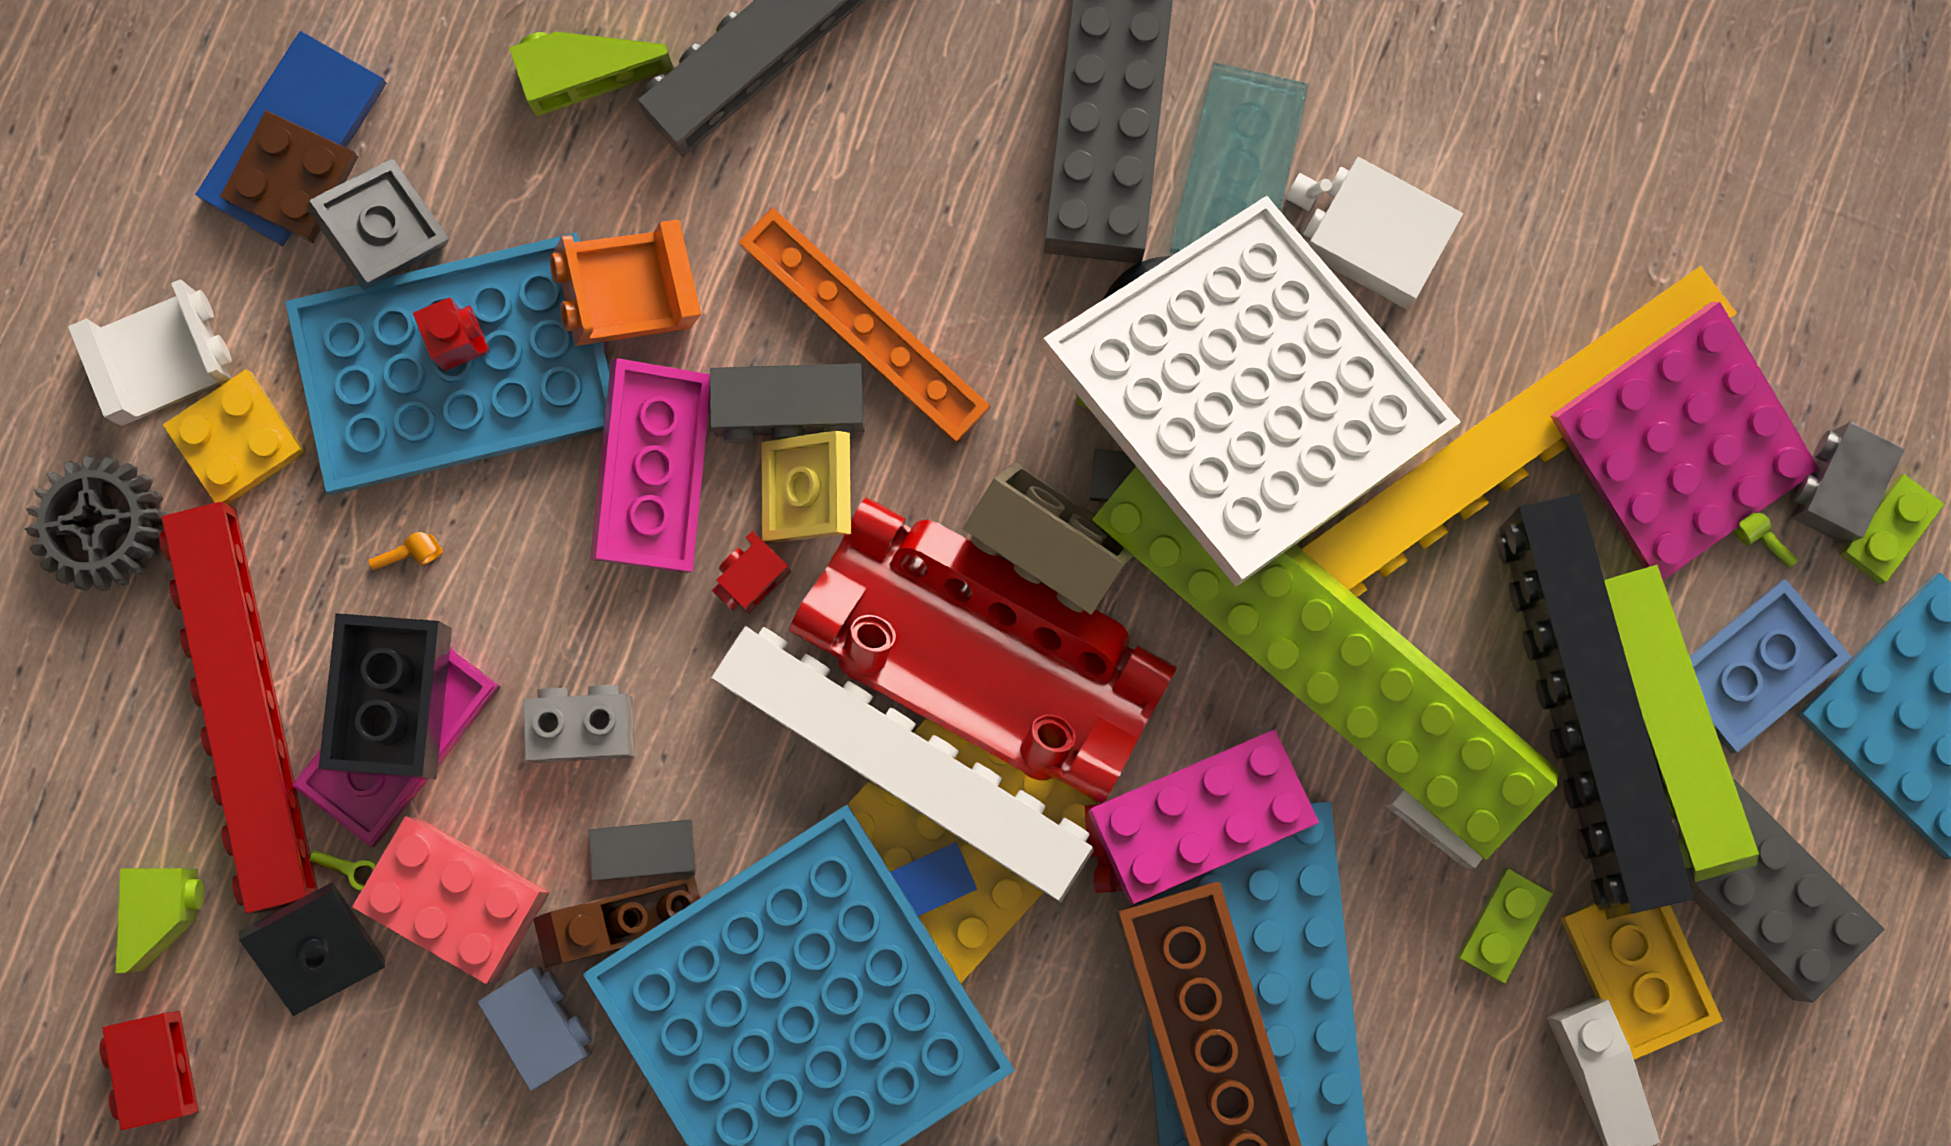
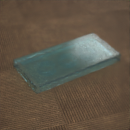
M1213 63L1170 253L1176 254L1266 196L1281 212L1309 83Z

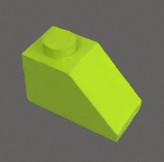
M120 868L115 973L143 972L196 921L197 910L202 908L204 901V884L201 879H198V869Z

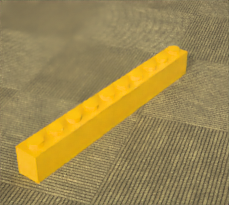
M1700 265L1301 550L1356 597L1360 596L1368 590L1362 581L1376 571L1383 578L1391 574L1408 561L1403 554L1404 551L1419 542L1423 549H1426L1447 534L1449 531L1443 524L1459 513L1464 521L1489 504L1484 494L1499 484L1504 492L1529 475L1524 466L1539 456L1545 464L1566 449L1568 445L1550 417L1553 413L1710 302H1721L1730 318L1736 315L1737 312Z

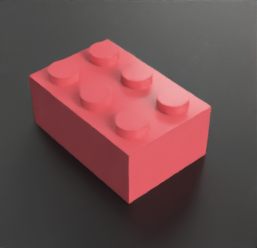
M405 816L352 908L483 983L490 984L499 982L530 928L533 918L538 914L550 892L417 817Z

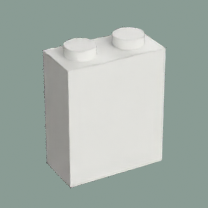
M1357 157L1350 171L1340 167L1332 181L1331 189L1327 191V194L1335 197L1326 213L1317 208L1303 235L1311 239L1308 245L1327 267L1408 310L1419 295L1463 213L1368 161Z

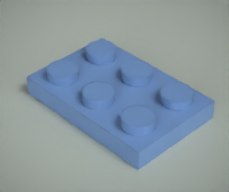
M1786 579L1776 583L1689 655L1718 739L1731 754L1738 753L1852 658Z

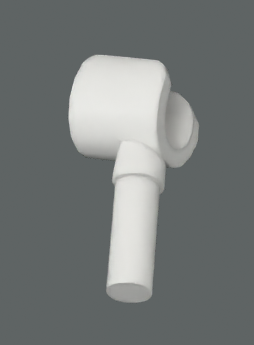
M1299 173L1285 199L1309 211L1316 198L1331 189L1332 183L1329 179L1316 182Z

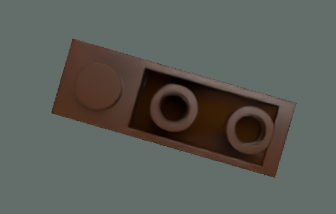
M695 876L551 911L533 918L544 967L549 968L624 948L700 899Z

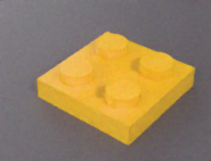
M245 369L163 424L215 503L222 501L229 505L306 453L256 377L248 369Z

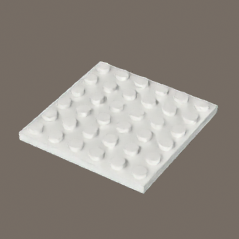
M1267 196L1043 338L1039 346L1043 354L1235 587L1448 435L1460 423L1459 419Z

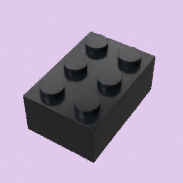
M335 613L318 769L339 773L436 780L452 633L451 627L435 620Z

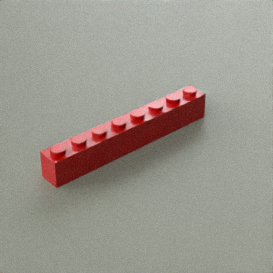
M221 501L162 516L165 531L159 534V541L164 557L172 563L175 579L170 581V594L175 607L182 610L185 628L180 630V641L185 655L188 658H192L195 677L190 680L191 693L195 704L198 707H202L206 726L201 728V741L206 754L213 757L216 776L211 778L212 793L216 803L219 806L223 805L227 825L222 827V840L229 856L233 855L237 875L232 878L233 893L237 903L240 906L244 905L245 914L263 913L286 907L318 890L313 863L310 861L311 854L297 789L292 786L295 780L237 510Z

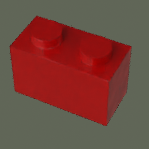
M180 1011L161 1013L102 1027L104 1038L101 1039L99 1045L100 1057L104 1067L110 1069L113 1086L109 1093V1107L113 1118L119 1120L121 1131L199 1112Z

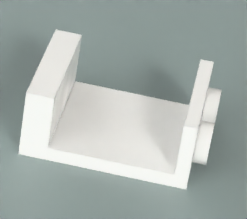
M181 279L171 283L176 294L175 297L111 324L99 327L90 320L84 319L68 326L103 416L120 426L226 383L231 379L226 364L232 362L230 352L220 335L214 336L208 319L214 317L210 303L201 290L195 291Z

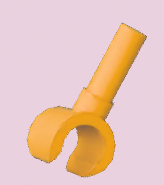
M416 532L411 534L404 541V544L398 546V548L369 559V565L372 570H376L412 555L419 566H424L442 555L443 549L432 534Z

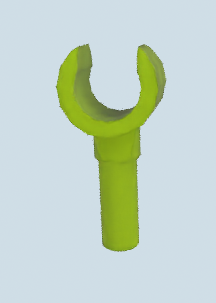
M1752 513L1739 522V527L1733 530L1741 543L1749 546L1760 539L1763 545L1768 547L1787 567L1791 568L1797 563L1798 558L1771 532L1772 524L1766 515Z
M314 850L310 857L311 862L347 876L350 884L355 889L361 891L365 884L360 883L356 877L358 868L365 865L374 869L377 865L375 861L370 859L354 863L318 850Z

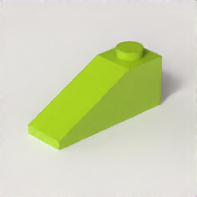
M555 31L549 34L545 32L529 34L523 37L519 44L509 47L527 102L536 117L674 69L666 45L660 43Z

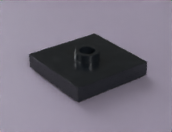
M333 882L239 931V941L293 1016L385 968V958Z

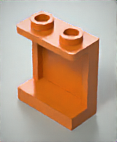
M679 219L660 222L655 231L649 233L574 242L572 235L561 236L554 253L550 254L549 261L553 281L561 283L565 301H561L560 304L562 323L565 331H572L575 346L691 329L701 315Z

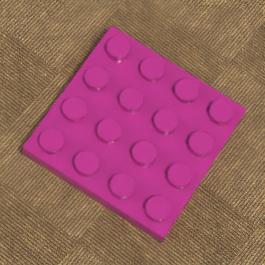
M1710 302L1550 416L1643 568L1658 565L1663 581L1738 528L1741 520L1752 513L1760 512L1802 482L1805 475H1811L1819 469L1721 302Z

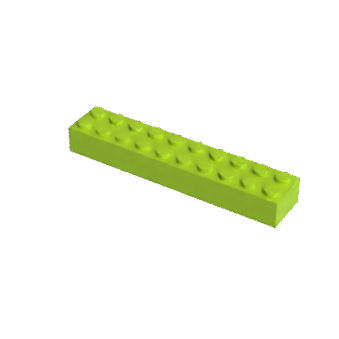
M1137 466L1092 519L1485 860L1498 849L1557 786L1559 770L1296 544L1235 587Z

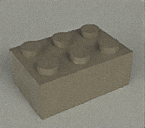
M1017 462L1012 463L992 480L962 528L972 535V543L980 550L994 556L998 553L1015 564L1013 568L1021 577L1035 584H1039L1040 581L1058 592L1056 594L1057 599L1066 607L1076 612H1082L1084 609L1091 615L1110 592L1133 557L1129 551L1092 520L1096 514Z

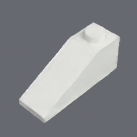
M1592 997L1546 1017L1603 1146H1653L1660 1143L1630 1047L1609 1000Z

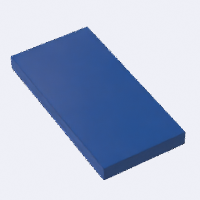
M299 31L195 195L202 201L283 247L292 233L230 205L220 197L265 110L347 147L386 86V81L355 61L306 33Z

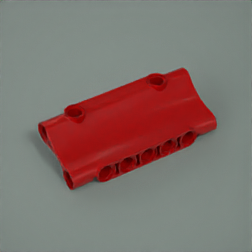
M866 497L851 519V534L844 535L827 567L798 608L790 624L789 632L838 658L839 666L843 673L851 679L862 682L1021 770L1030 778L1042 781L1055 778L1096 802L1104 803L1120 776L1149 718L1169 685L1177 666L1138 645L1135 650L1129 648L1130 638L1128 632L1116 620L1098 610H1095L1092 615L1084 609L1082 612L1071 610L1057 599L1056 594L1058 592L1040 581L1039 584H1035L1024 579L1014 570V564L997 555H990L980 550L972 541L931 520H920L910 528L905 525L906 518Z

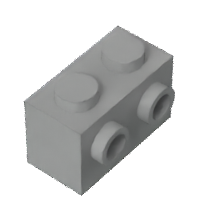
M619 685L589 686L588 695L568 696V688H544L537 690L538 698L523 699L526 761L544 763L635 757L633 697L626 693H619Z

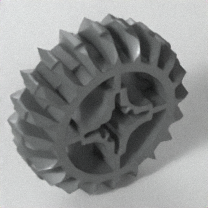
M84 456L82 467L73 461L64 462L65 477L55 472L47 473L52 487L49 491L40 487L34 489L35 495L43 499L40 507L30 506L26 508L28 514L37 517L38 520L37 523L26 527L25 531L30 536L40 538L29 549L34 555L45 556L40 564L41 568L50 573L57 571L56 580L60 583L68 585L74 581L75 588L83 591H88L93 584L97 590L108 591L110 590L112 580L121 586L129 585L128 570L138 575H143L146 573L145 565L141 562L144 556L154 560L159 558L157 550L150 548L153 539L159 541V534L162 532L155 529V524L162 523V516L167 515L164 511L154 509L162 502V495L156 491H149L153 484L150 477L144 474L137 476V467L127 462L120 466L119 461L113 457L106 456L100 463L93 456ZM105 486H116L121 490L129 503V512L113 509L111 498L105 494ZM78 498V504L75 509L67 514L71 504ZM100 516L109 519L103 520V523H98L100 520ZM91 524H96L94 531L84 528L91 527ZM129 532L123 544L115 551L116 542L119 537ZM65 535L81 538L83 550L88 551L89 562H80L73 556L65 542Z

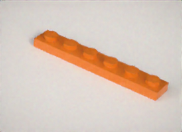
M774 207L739 241L740 247L956 445L990 410L989 403Z

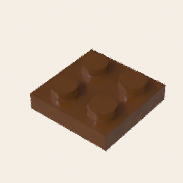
M265 110L220 197L230 205L314 243L321 229L306 209L309 200L346 182L358 156L354 151Z

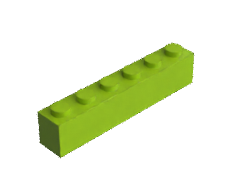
M1658 565L1604 580L1670 815L1673 818L1679 835L1677 839L1685 868H1690L1694 882L1757 866L1759 852Z

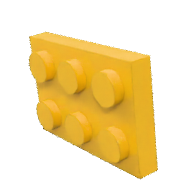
M1594 902L1560 917L1595 997L1609 1000L1634 1060L1723 1021L1671 905L1607 920L1605 909L1599 910Z

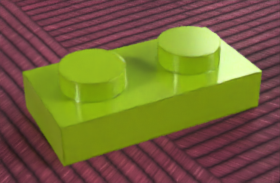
M1907 475L1897 476L1884 493L1864 537L1845 545L1839 555L1879 585L1886 583L1945 504Z
M1504 868L1456 958L1498 982L1505 984L1553 893L1509 868Z

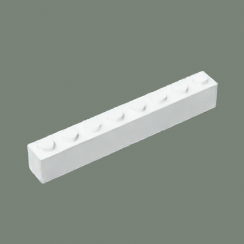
M746 626L744 627L711 677L713 680L1060 903L1063 901L1094 851L1093 846L1086 843L1090 835L1087 831L1066 818H1063L1059 825L1042 815L1046 807L1043 803L1022 790H1019L1016 797L998 787L1002 778L978 762L975 763L971 770L955 760L959 751L952 745L935 735L931 737L929 742L911 732L916 725L912 720L891 707L886 715L869 705L873 696L848 680L843 688L826 678L831 670L805 653L801 661L784 651L788 642L769 629L762 627L759 634Z

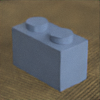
M540 966L528 969L477 1001L530 1091L543 1086L592 1055L587 1046L588 1043L592 1042V1037L586 1025L578 1015L572 1018L569 1016L561 1002V999L566 997L562 985L552 971L549 970L544 974Z

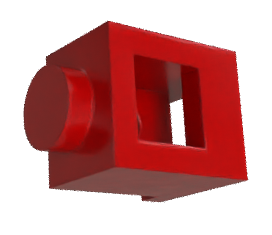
M449 297L413 312L431 359L443 371L490 353L471 305L461 309Z
M753 530L745 537L751 546L745 552L741 548L736 549L722 562L719 570L723 574L716 579L718 584L711 590L732 612L740 605L750 614L792 573L788 565Z

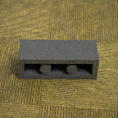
M861 363L710 368L711 428L716 437L724 436V442L751 443L754 441V435H774V440L830 431L850 433V439H853L854 432H865L864 385Z

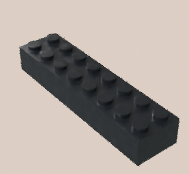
M1580 493L1519 506L1499 528L1501 534L1496 536V545L1502 563H1509L1514 580L1509 585L1513 607L1516 612L1522 611L1527 631H1523L1525 652L1530 661L1536 660L1541 679L1536 681L1537 696L1541 707L1544 710L1549 709L1554 729H1551L1549 733L1551 747L1557 759L1563 758L1568 776L1567 779L1563 780L1564 794L1569 807L1577 809L1582 827V829L1577 830L1578 845L1584 859H1591L1596 878L1591 880V892L1594 902L1599 910L1605 909L1608 920L1694 900Z

